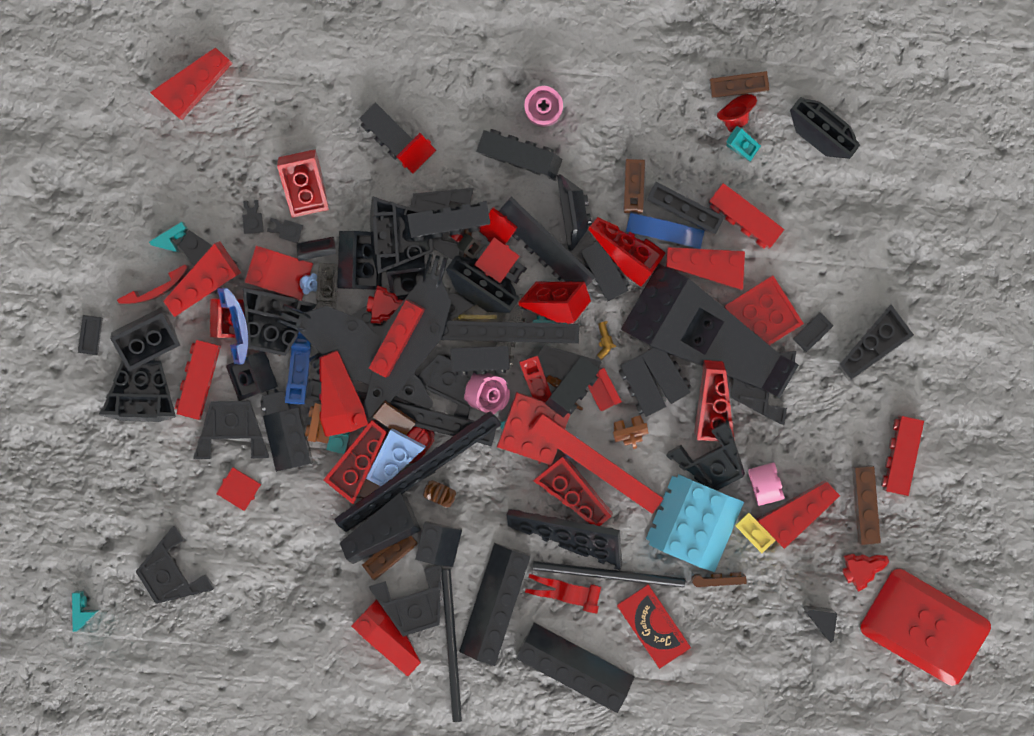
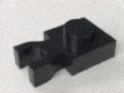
M254 200L255 205L253 208L248 207V201H243L244 208L247 211V214L242 215L244 234L263 233L262 213H257L259 200Z
M270 219L271 222L276 223V228H268L267 232H279V238L294 243L299 242L304 225L284 220V223L281 224L277 219Z

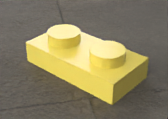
M749 512L735 524L740 532L761 553L776 541Z

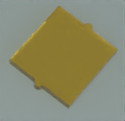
M459 315V319H496V315Z

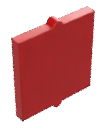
M419 133L396 157L403 163L402 166L404 168H407L414 174L432 156L436 149L430 144L431 141L429 139H426Z
M493 207L489 212L490 224L480 227L479 232L489 242L496 238L506 245L518 227L509 221L507 216H503Z
M493 238L475 265L484 271L486 276H491L501 283L520 256L512 251L509 245H504L496 238Z
M232 467L227 477L222 480L223 483L216 494L245 511L250 502L255 499V494L261 484Z

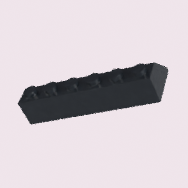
M512 196L501 207L499 212L503 216H507V219L518 227L512 237L517 241L521 239L526 244L524 248L531 255L533 253L537 254L540 257L538 261L545 268L549 266L553 270L551 274L558 281L563 279L565 282H585L587 287L595 278L583 264Z
M494 543L459 650L460 653L492 666L496 665L531 554Z
M535 622L516 654L517 660L616 713L619 712L635 678L630 673Z

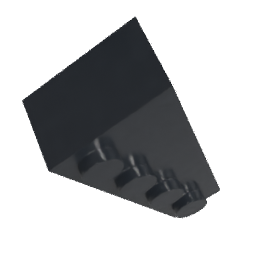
M892 304L839 364V369L849 382L914 336Z

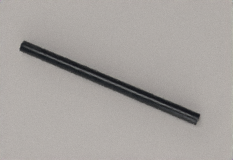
M533 561L532 569L534 571L685 588L686 578L540 561Z
M448 568L442 569L441 572L452 722H461L451 569Z

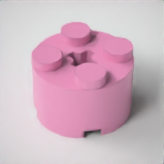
M549 86L536 87L525 99V114L528 120L536 126H551L561 117L563 100L559 93ZM542 102H546V106H549V108H546V111L538 108V106L542 105Z
M474 373L467 383L464 399L474 409L484 413L491 411L493 414H496L495 412L503 410L508 404L510 390L506 385L507 382L501 377L490 373L478 375Z
M774 462L748 469L758 506L784 499L782 484L777 476Z

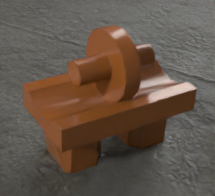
M640 415L631 418L633 427L625 428L624 420L614 422L613 435L615 443L623 441L624 446L632 444L633 449H636V443L643 441L642 435L649 434L647 423H644Z

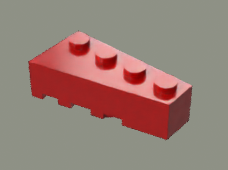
M221 241L213 244L163 301L174 317L241 274V271Z

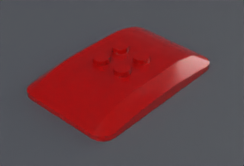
M899 568L894 569L888 576L862 620L860 630L866 637L944 683L953 686L962 680L991 630V623L975 611Z

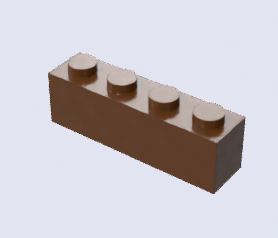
M872 465L852 467L858 543L861 545L879 544L881 539L875 467Z

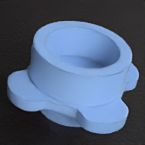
M312 273L310 276L305 275L300 280V287L306 295L311 291L316 292L319 288L315 273Z

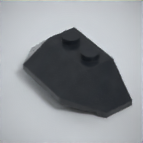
M800 97L790 109L796 133L826 157L850 159L859 148L860 144L856 140L851 126L823 103Z
M559 174L557 175L566 240L568 251L571 252L588 231V225H592L590 213L586 214L585 207L589 206L587 194L584 195L582 189Z
M455 256L446 268L455 291L486 312L510 313L520 299L511 281L504 277L502 282L499 283L491 276H486L485 272L475 265L478 258L472 259L471 257Z

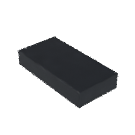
M334 237L296 244L299 261L336 254Z
M819 312L793 340L806 353L834 325Z
M83 315L78 353L98 355L103 317Z

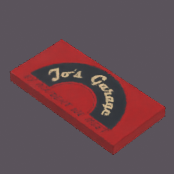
M649 584L617 604V607L659 669L691 648Z

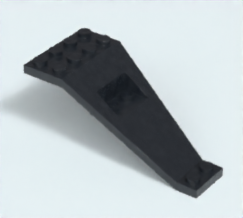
M661 264L657 265L620 329L653 348L702 367L704 360L723 361L728 377L765 390L778 398L783 394L799 366L794 361L780 355L689 278ZM711 322L710 326L706 327L707 323Z

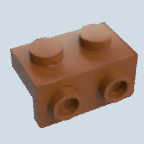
M316 402L314 406L310 407L309 417H312L311 425H307L305 436H308L307 441L328 443L329 436L326 437L324 435L319 418L321 403Z

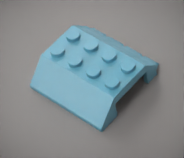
M678 474V477L672 476L667 487L672 491L671 493L665 492L664 499L660 506L664 507V510L658 509L653 520V524L657 525L656 529L651 527L646 539L650 541V546L700 568L715 572L744 501L709 488Z

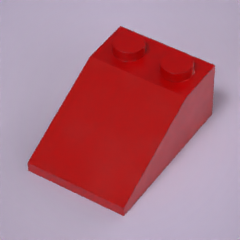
M316 149L278 157L277 168L291 217L294 218L329 210Z
M256 246L245 283L302 300L304 293L300 287V280L305 275L310 276L313 263L304 260L299 261L297 258Z
M536 281L518 304L557 323L571 324L578 319L591 302L585 282Z
M210 299V337L236 338L230 309L221 307L220 299ZM237 299L245 316L244 299Z

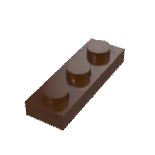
M767 71L709 79L712 98L770 90Z
M411 535L375 553L362 566L375 581L419 543Z

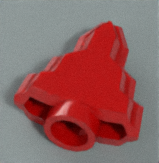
M377 286L374 297L369 296L366 311L371 312L370 323L381 324L383 321H387L403 301L398 300L395 294L389 293L387 288Z
M853 553L844 556L846 568H843L842 571L847 582H853L859 592L867 587L868 582L874 580L877 572L882 571L887 566L889 559L886 555L868 557L864 554L858 556Z

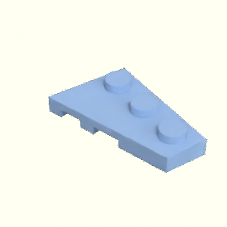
M392 428L366 479L379 486L384 485L395 477L426 446Z

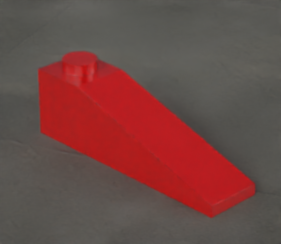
M599 217L595 219L588 229L622 272L640 287L666 254L665 251L647 239L642 241L636 238L632 232L627 234L620 231L618 226Z
M338 351L321 356L319 366L321 412H319V418L324 435L328 437L352 432L368 425L362 403Z
M377 599L352 624L351 627L406 676H409L421 663L407 635H401Z

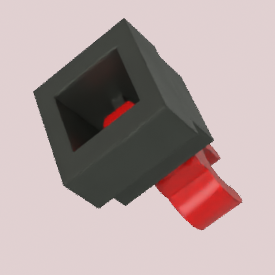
M467 233L464 237L460 234L450 235L459 243L457 247L472 259L476 257L483 247V244Z

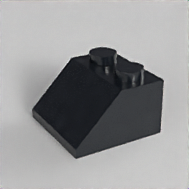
M424 256L386 270L390 293L395 294L398 300H405L423 277L426 268Z
M263 351L247 356L244 364H234L233 362L226 365L239 401L278 387L269 359Z
M425 521L415 560L453 567L462 530Z

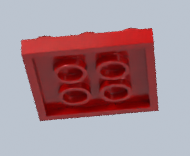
M773 275L724 306L727 311L769 346L804 324Z
M516 392L497 447L552 465L558 448L530 428L539 415L543 413L565 429L570 414L567 413L563 418L548 407L545 401Z

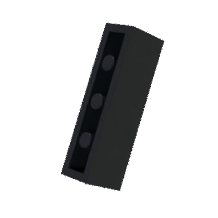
M658 182L654 183L646 199L648 202L712 235L717 233L724 219V216Z

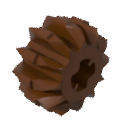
M431 480L425 486L423 496L432 502L448 508L455 500L456 491Z

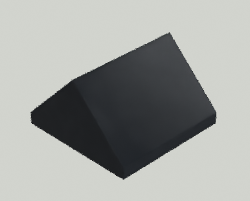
M807 605L802 607L830 643L833 642L837 613L830 608Z

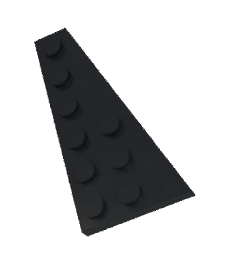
M508 509L506 514L508 527L528 535L537 534L542 537L541 540L548 542L552 540L559 543L558 546L584 557L590 555L597 558L599 563L605 564V562L615 565L614 569L621 571L620 530Z

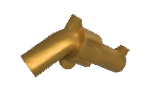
M608 321L598 323L602 337L599 346L603 348L597 356L601 360L612 348L617 347L613 344L612 337L609 336L606 327Z

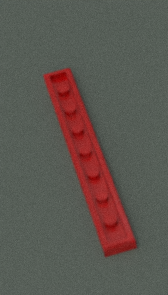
M543 413L539 415L530 429L650 513L653 514L664 498Z

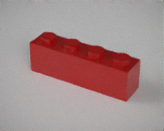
M724 183L721 184L708 201L711 205L709 207L711 210L718 214L721 212L726 216L725 220L733 226L737 224L741 227L740 231L747 237L753 236L756 239L755 243L763 249L765 247L771 248L785 230Z
M410 300L404 302L369 369L385 378L389 377L425 308Z
M196 340V343H192L190 348V354H192L191 361H187L185 372H187L186 380H182L180 385V391H182L181 398H177L175 404L176 414L196 420L202 419L221 348L220 345L202 340Z
M900 415L898 419H895L893 424L895 435L894 438L891 437L889 443L891 454L887 456L885 462L887 473L883 475L881 482L884 491L909 496L924 420Z

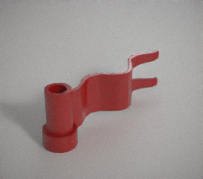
M529 574L528 578L556 588V590L525 589V593L583 606V611L598 613L601 586L590 584V588Z

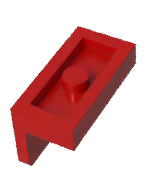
M605 368L600 369L596 374L599 378L593 386L588 385V388L599 410L604 411L622 401Z

